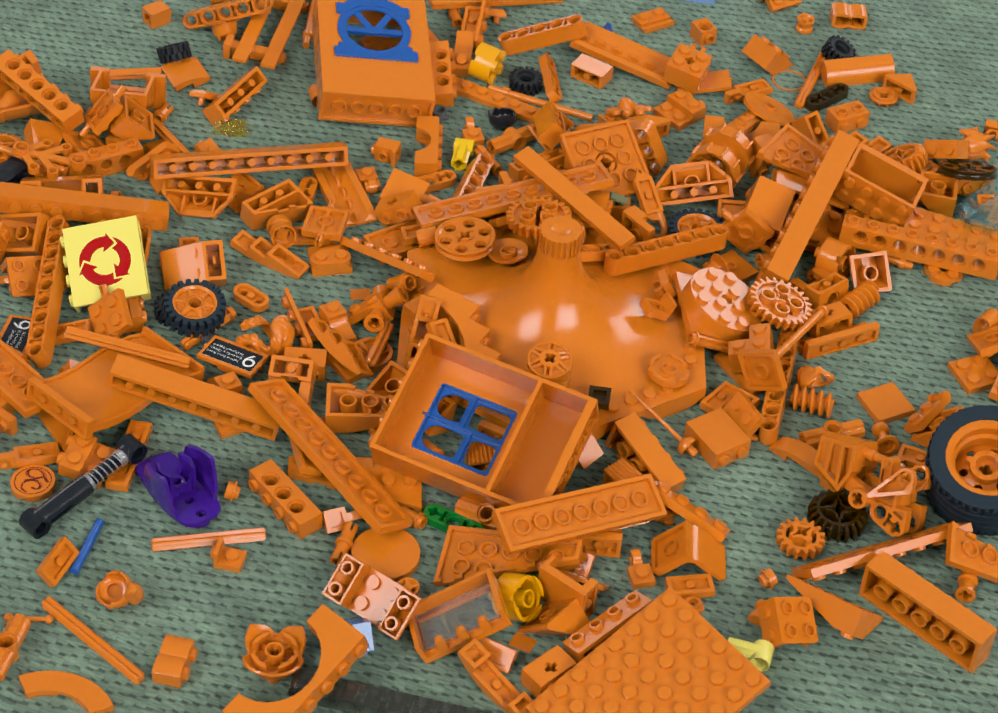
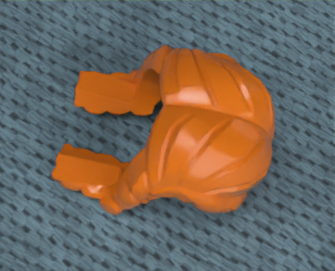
M255 315L250 319L243 320L240 324L241 331L255 326L262 327L270 338V346L265 345L256 333L251 335L243 334L236 337V343L240 345H251L255 350L267 354L269 357L272 354L281 356L284 354L285 346H293L295 328L285 315L276 316L272 323L260 315Z

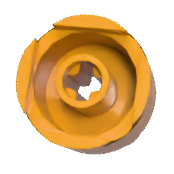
M481 42L474 53L476 54L475 59L470 62L468 74L473 78L493 85L496 80V74L501 75L504 65H502V62L507 52Z
M503 573L498 578L510 620L519 622L535 620L540 614L543 605L539 604L540 596L544 597L540 580L535 576L527 574ZM491 591L489 592V600L492 601L493 609L496 615L499 616L500 614Z

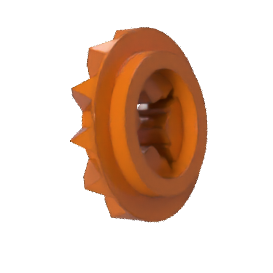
M875 87L869 92V100L873 104H878L879 107L885 106L887 108L888 105L894 106L897 103L898 94L888 87Z

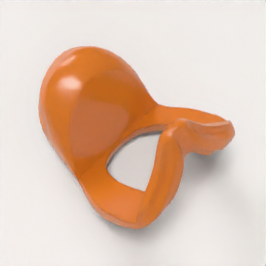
M803 366L797 371L796 381L800 389L804 386H807V389L827 386L835 380L833 374L825 371L820 366L815 368Z

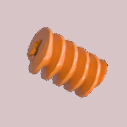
M866 280L838 301H841L853 314V319H856L859 315L868 311L869 308L879 303V289L873 281Z
M795 384L789 406L793 404V410L795 411L801 406L802 413H805L809 408L810 415H813L818 410V417H822L824 412H826V418L830 419L835 398L832 399V392H829L824 397L823 390H820L818 395H816L815 388H812L807 393V386H804L800 391L798 384Z

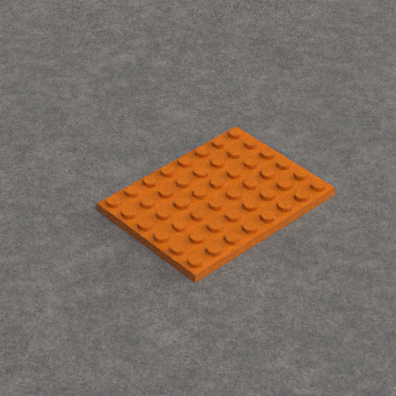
M670 586L525 708L528 713H740L771 686V681Z

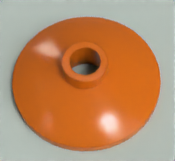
M502 238L496 240L495 248L488 256L497 263L513 264L522 261L527 256L528 246L519 239Z

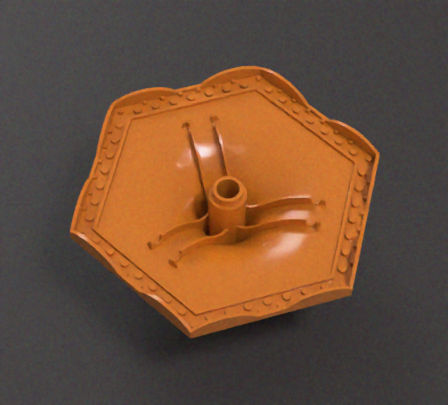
M541 210L538 211V220L540 217ZM561 215L548 217V219L542 221L539 230L538 248L533 243L532 236L526 238L525 234L519 236V232L513 233V229L498 230L497 227L494 228L496 240L515 238L523 241L528 246L527 256L522 261L513 264L497 263L491 260L488 255L475 261L451 260L441 255L437 251L435 244L407 251V259L415 262V267L417 264H421L429 268V273L435 275L432 283L414 276L416 287L407 293L409 301L433 289L438 283L480 305L479 314L481 318L479 323L491 329L489 348L501 353V362L525 371L527 356L532 347L542 342H555L567 348L572 355V368L568 388L587 396L590 385L612 388L609 410L599 409V418L592 431L596 441L612 429L614 422L634 412L639 417L656 419L629 393L630 390H633L660 418L685 411L705 397L704 347L696 346L693 348L687 344V333L678 296L672 297L677 307L666 321L647 317L639 303L643 297L655 300L662 298V296L656 295L654 292L655 287L652 284L654 280L660 279L659 271L666 269L673 279L676 271L694 275V273L700 270L695 266L679 260L618 276H610L603 271L604 261L582 262V226L577 220ZM585 229L586 238L583 244H611L595 229ZM442 242V244L446 245L450 244V242ZM402 305L397 364L407 369L408 363L405 362V355L414 318L404 310ZM657 354H662V356L673 354L680 357L689 366L690 376L685 385L678 388H667L656 384L647 373L650 359ZM462 398L457 405L466 409L469 402ZM478 406L474 412L484 417L488 422L506 429L511 421L509 416L484 406Z

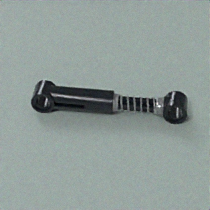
M125 434L117 442L116 450L109 455V458H105L104 462H100V466L96 465L95 469H90V473L80 474L37 508L31 507L25 510L19 518V525L35 539H40L49 532L53 523L94 492L96 484L100 485V481H105V477L109 478L110 473L114 474V470H119L118 467H123L127 463H140L147 455V446L132 434Z

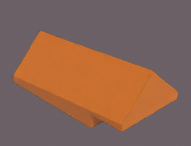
M391 360L365 391L371 389L375 390V394L382 396L395 395L400 378L402 376L405 377L408 370ZM445 396L438 404L439 414L445 419L453 421L457 403ZM432 426L426 429L424 433L430 437L450 430L440 426Z

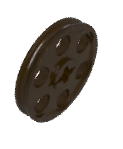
M944 159L939 161L940 167L938 172L948 177L972 181H987L996 178L995 172L997 168L985 162L968 159Z

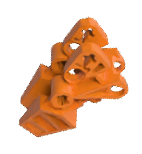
M830 431L821 435L814 464L836 491L847 489L850 492L848 501L853 508L861 509L871 506V518L892 537L904 536L907 533H914L923 529L928 506L916 503L918 491L928 490L931 487V471L926 465L918 464L912 468L906 467L899 470V457H888L878 453V442ZM878 463H881L880 475L877 477L873 473L878 467ZM919 468H922L926 474L923 481L919 480L916 475V471ZM878 506L884 507L886 511L884 518L878 516ZM912 518L915 519L914 524L916 525V526H913V527L911 526V523H912L911 519H912ZM894 523H897L899 525V531L895 530L896 525Z

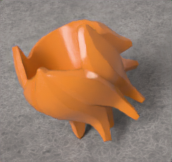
M978 127L959 129V132L964 134L962 140H969L968 160L981 158L988 162L991 156L986 150H996L988 141L996 135L983 134L978 131Z

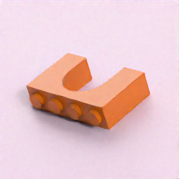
M104 174L59 176L56 179H49L47 176L24 177L20 181V184L105 194Z

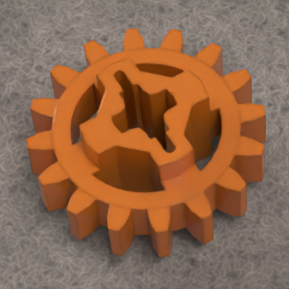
M795 517L794 521L786 519V523H780L779 529H777L776 545H780V551H787V557L792 554L794 555V560L802 557L806 561L807 556L814 559L816 554H821L826 541L824 539L825 533L820 532L821 526H814L815 521L808 523L805 517L802 521H799L798 517Z

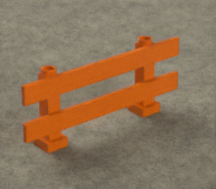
M257 0L259 7H265L263 0ZM270 0V5L265 12L252 15L240 41L235 40V35H227L223 43L222 58L230 59L232 55V61L247 63L248 59L261 62L260 67L274 70L277 65L285 64L287 54L283 53V50L299 15L308 12L309 3L306 0ZM272 8L284 10L285 12L269 47L255 45Z

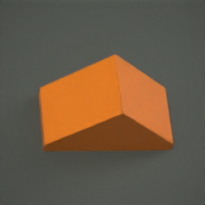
M886 74L882 87L893 89L898 94V98L911 105L914 104L917 88L912 74Z

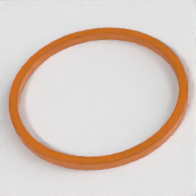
M781 70V71L776 72V73L773 74V76H772V82H773V84H774L776 87H778V88H780V89H782V90H786V91H798V90H801L802 87H800V88H798V89H785V88H782V87L778 86V85L775 83V81H774V76H775L777 73L784 72V71L794 72V73L799 74V75L804 79V82H805V80H806V78H805L801 73H799V72H797V71H794V70Z

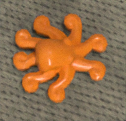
M624 97L618 102V107L606 109V114L630 118L635 116V114H644V111H652V106L637 105L630 98Z

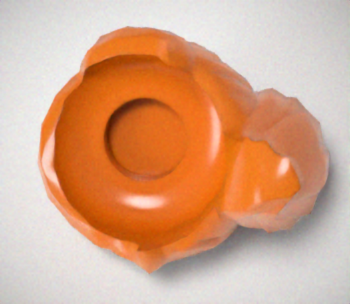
M112 570L106 573L105 578L97 585L95 597L100 604L109 610L119 609L129 603L132 606L141 603L144 598V590L140 584L133 582L123 571Z

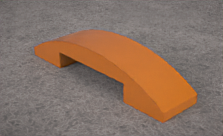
M783 436L769 447V450L786 461L788 458H791L820 479L819 485L826 490L836 491L814 464L817 450L800 440Z
M476 638L458 651L457 654L470 676L495 704L507 713H528L525 707L533 699L525 691L520 694L489 660L491 654Z

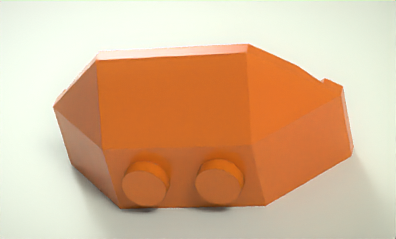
M710 160L670 165L655 185L662 206L734 197L732 178Z
M205 176L164 179L161 192L179 216L215 219L234 199L238 180Z

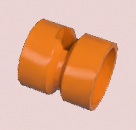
M282 214L274 215L268 219L266 230L273 245L275 246L277 243H280L286 249L291 247L297 239V234L290 219Z

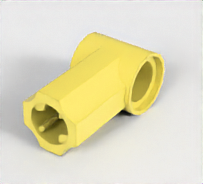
M733 637L728 638V641L759 671L764 672L770 668L774 653L772 643L762 639L753 643Z

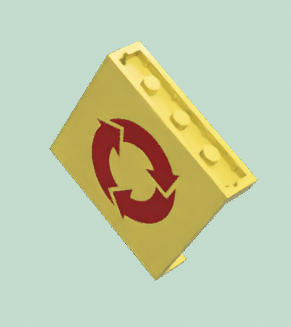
M136 215L62 229L63 236L60 237L62 249L65 248L66 255L63 256V262L69 272V275H66V282L68 288L71 287L72 292L69 295V302L77 313L81 312L80 307L92 305L101 298L99 286L102 284L108 285L109 293L117 288L123 289L126 299L141 296L144 301L152 299L140 223Z

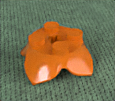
M250 624L245 635L247 654L242 658L243 665L249 671L266 679L269 683H277L279 680L291 676L304 664L302 655L306 647V634L303 626H288L279 633H275L269 626Z

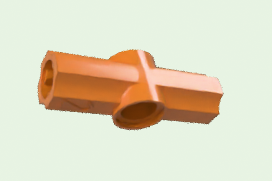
M534 123L529 124L536 131ZM527 126L519 129L509 127L501 136L488 140L486 146L489 153L496 155L509 149L518 151L527 142L536 138Z
M861 419L842 423L829 420L825 422L824 427L799 432L798 438L813 448H817L821 435L828 431L858 438L864 437L866 431Z
M463 496L458 499L455 505V513L480 523L485 529L497 530L492 516L489 519H485L486 516L496 509L492 504H482Z
M16 613V615L11 616L3 633L0 634V681H4L12 663L19 658V649L31 627V620L27 619L25 615Z

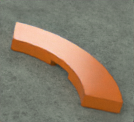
M37 671L18 676L27 699L37 696H58L60 694L72 698L87 713H108L114 711V705L108 695L98 685L82 676L62 671Z

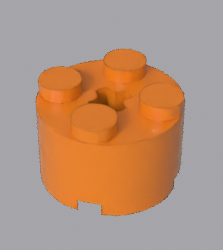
M828 236L822 246H818L814 252L816 261L813 268H821L829 273L835 271L846 278L850 272L847 270L849 266L848 256L856 255V249L846 242Z

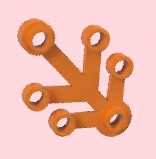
M43 139L41 142L31 145L25 141H18L11 150L14 157L23 159L28 166V173L31 175L40 173V165L34 162L31 157L39 159L47 170V177L49 179L59 177V169L51 161L70 165L74 171H82L86 167V156L83 154H74L70 158L56 155L59 153L70 155L72 153V145L70 143H62L60 146L53 147L51 139Z

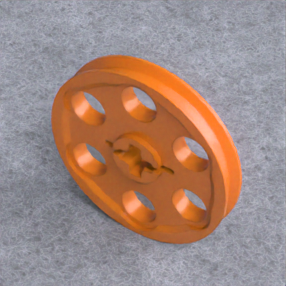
M468 216L455 217L444 221L437 227L435 231V247L441 255L448 259L463 262L475 261L486 257L493 251L496 244V233L494 228L482 219ZM466 225H472L473 227L467 228V227H465V226H466ZM452 229V230H454V231H453V232H447V231H445V230ZM482 233H487V234H489V235H487V236H482V235H480V234H482ZM442 242H450V244L445 245ZM458 250H465L466 252H464V253H459V252H457V251H458Z

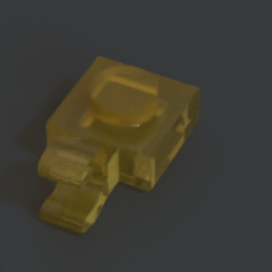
M219 119L214 120V126L220 127L214 128V135L228 134V138L247 137L246 120H227V123Z

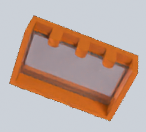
M490 568L422 599L409 621L415 650L426 664L463 648L474 638L479 641L513 625L507 613L499 581Z

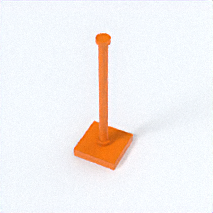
M825 305L818 306L816 312L778 349H740L737 352L748 390L784 391L788 387L780 358L821 318L829 314V309Z

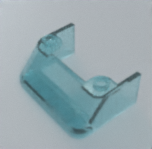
M998 177L955 206V209L965 223L998 231ZM977 194H996L980 206L977 205Z

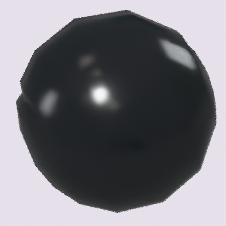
M495 107L492 113L488 110L489 122L496 129H507L517 120V114L511 108L498 109Z

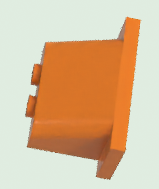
M91 66L90 100L95 104L108 88L115 92L120 85L111 84L110 68ZM147 72L146 88L125 86L128 90L124 94L146 109L159 110L164 103H167L166 74Z

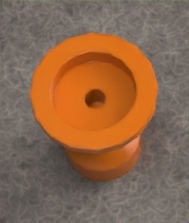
M875 423L871 431L873 436L878 439L876 441L878 442V453L885 456L895 454L900 446L899 440L895 436L889 435L890 430L887 423Z

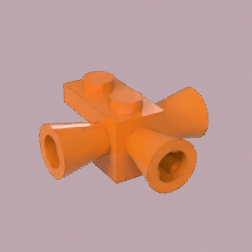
M386 285L375 286L372 294L367 296L360 304L355 303L349 307L347 317L350 326L364 319V327L368 331L374 333L381 331L386 320L392 321L394 319L395 307L409 301L406 290L401 285H397L393 290H389Z

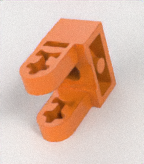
M813 268L807 272V280L810 284L798 278H793L787 282H791V287L793 288L797 286L798 292H804L803 297L809 298L808 303L812 304L811 309H816L820 305L835 303L848 294L849 279L835 271L829 273L821 268Z
M272 354L268 380L284 378L287 382L300 383L298 395L310 407L318 364L313 360Z

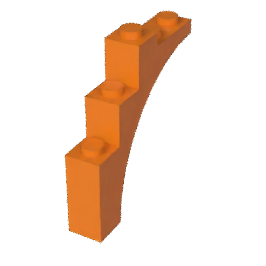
M437 283L427 294L442 299L437 318H447L452 333L460 346L500 361L501 353L489 348L491 329L479 323L481 318L479 314L480 305ZM451 395L450 398L457 404L462 400L461 397Z

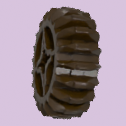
M828 489L826 493L821 491L819 495H814V498L808 505L807 520L808 523L815 521V527L821 526L820 532L825 533L827 541L835 539L836 543H838L842 539L846 543L849 539L854 541L857 536H861L867 525L868 512H866V507L855 509L849 504L847 490L841 493L839 491L832 492Z

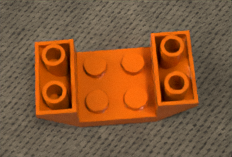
M347 553L344 554L322 592L324 596L337 604L350 609L362 618H366L377 626V629L397 641L422 600L411 590Z

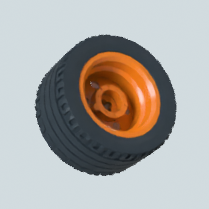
M975 405L952 413L933 432L925 460V465L931 471V487L924 491L927 493V500L933 506V510L946 523L952 521L971 522L973 534L980 536L998 535V406ZM968 453H975L973 457L967 456Z

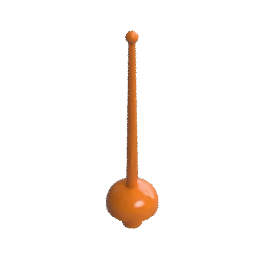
M633 390L629 391L679 441L677 449L681 456L687 452L694 458L699 453L693 446L697 441L695 438H682L642 401Z

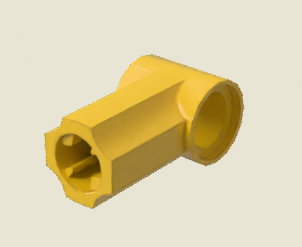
M455 138L451 167L458 171L467 169L469 159L473 157L475 140Z

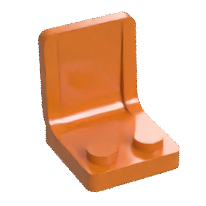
M688 520L652 539L651 569L658 577L685 563H694L707 573H711V576L718 581L726 579L724 545L702 528L692 525Z

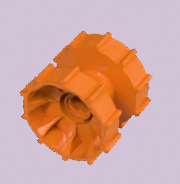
M725 123L723 126L716 128L710 127L704 135L705 138L691 152L692 156L685 163L710 160L732 178L734 190L735 184L739 182L749 169L748 165L750 166L756 158L753 155V141H749L741 132L742 129L737 130L727 126Z

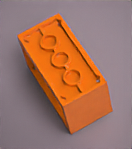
M860 141L832 196L879 222L903 227L914 211L929 179Z

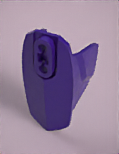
M186 445L184 453L179 452L178 457L171 452L160 453L143 460L135 467L137 475L152 498L171 518L181 525L203 528L208 526L212 519L218 517L221 506L217 499L219 486L213 456L198 446Z

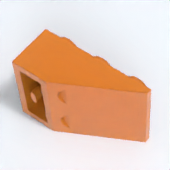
M222 240L201 241L161 251L165 291L171 290V286L174 284L178 285L179 281H183L185 284L186 279H191V282H194V279H199V283L206 280L208 285L213 283L215 287L226 286L227 277Z

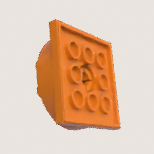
M628 119L567 132L558 136L565 155V170L602 162L613 178L614 186L608 187L605 190L595 191L615 192L626 197L636 195L632 185L636 168L639 166L650 176Z
M714 267L698 270L694 275L677 271L674 273L673 280L687 335L689 332L698 331L700 335L725 341L749 339V326L762 322V317L755 316L756 311L750 310L752 305L747 304L749 300L747 295L750 288L738 279L734 273L725 272Z

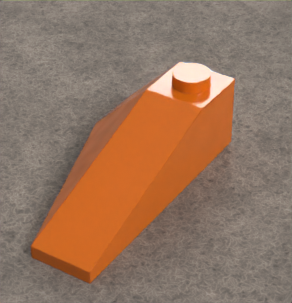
M327 383L325 424L333 433H352L368 430L369 428H378L379 419L382 414H386L389 408L388 402L392 395L382 396L375 394V390L371 389L367 391L356 388V385L349 383Z

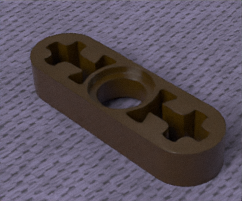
M836 83L808 96L805 107L812 112L827 108L846 99L849 87L843 83Z

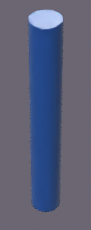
M97 518L79 551L80 553L70 569L72 574H79L104 525L102 519Z

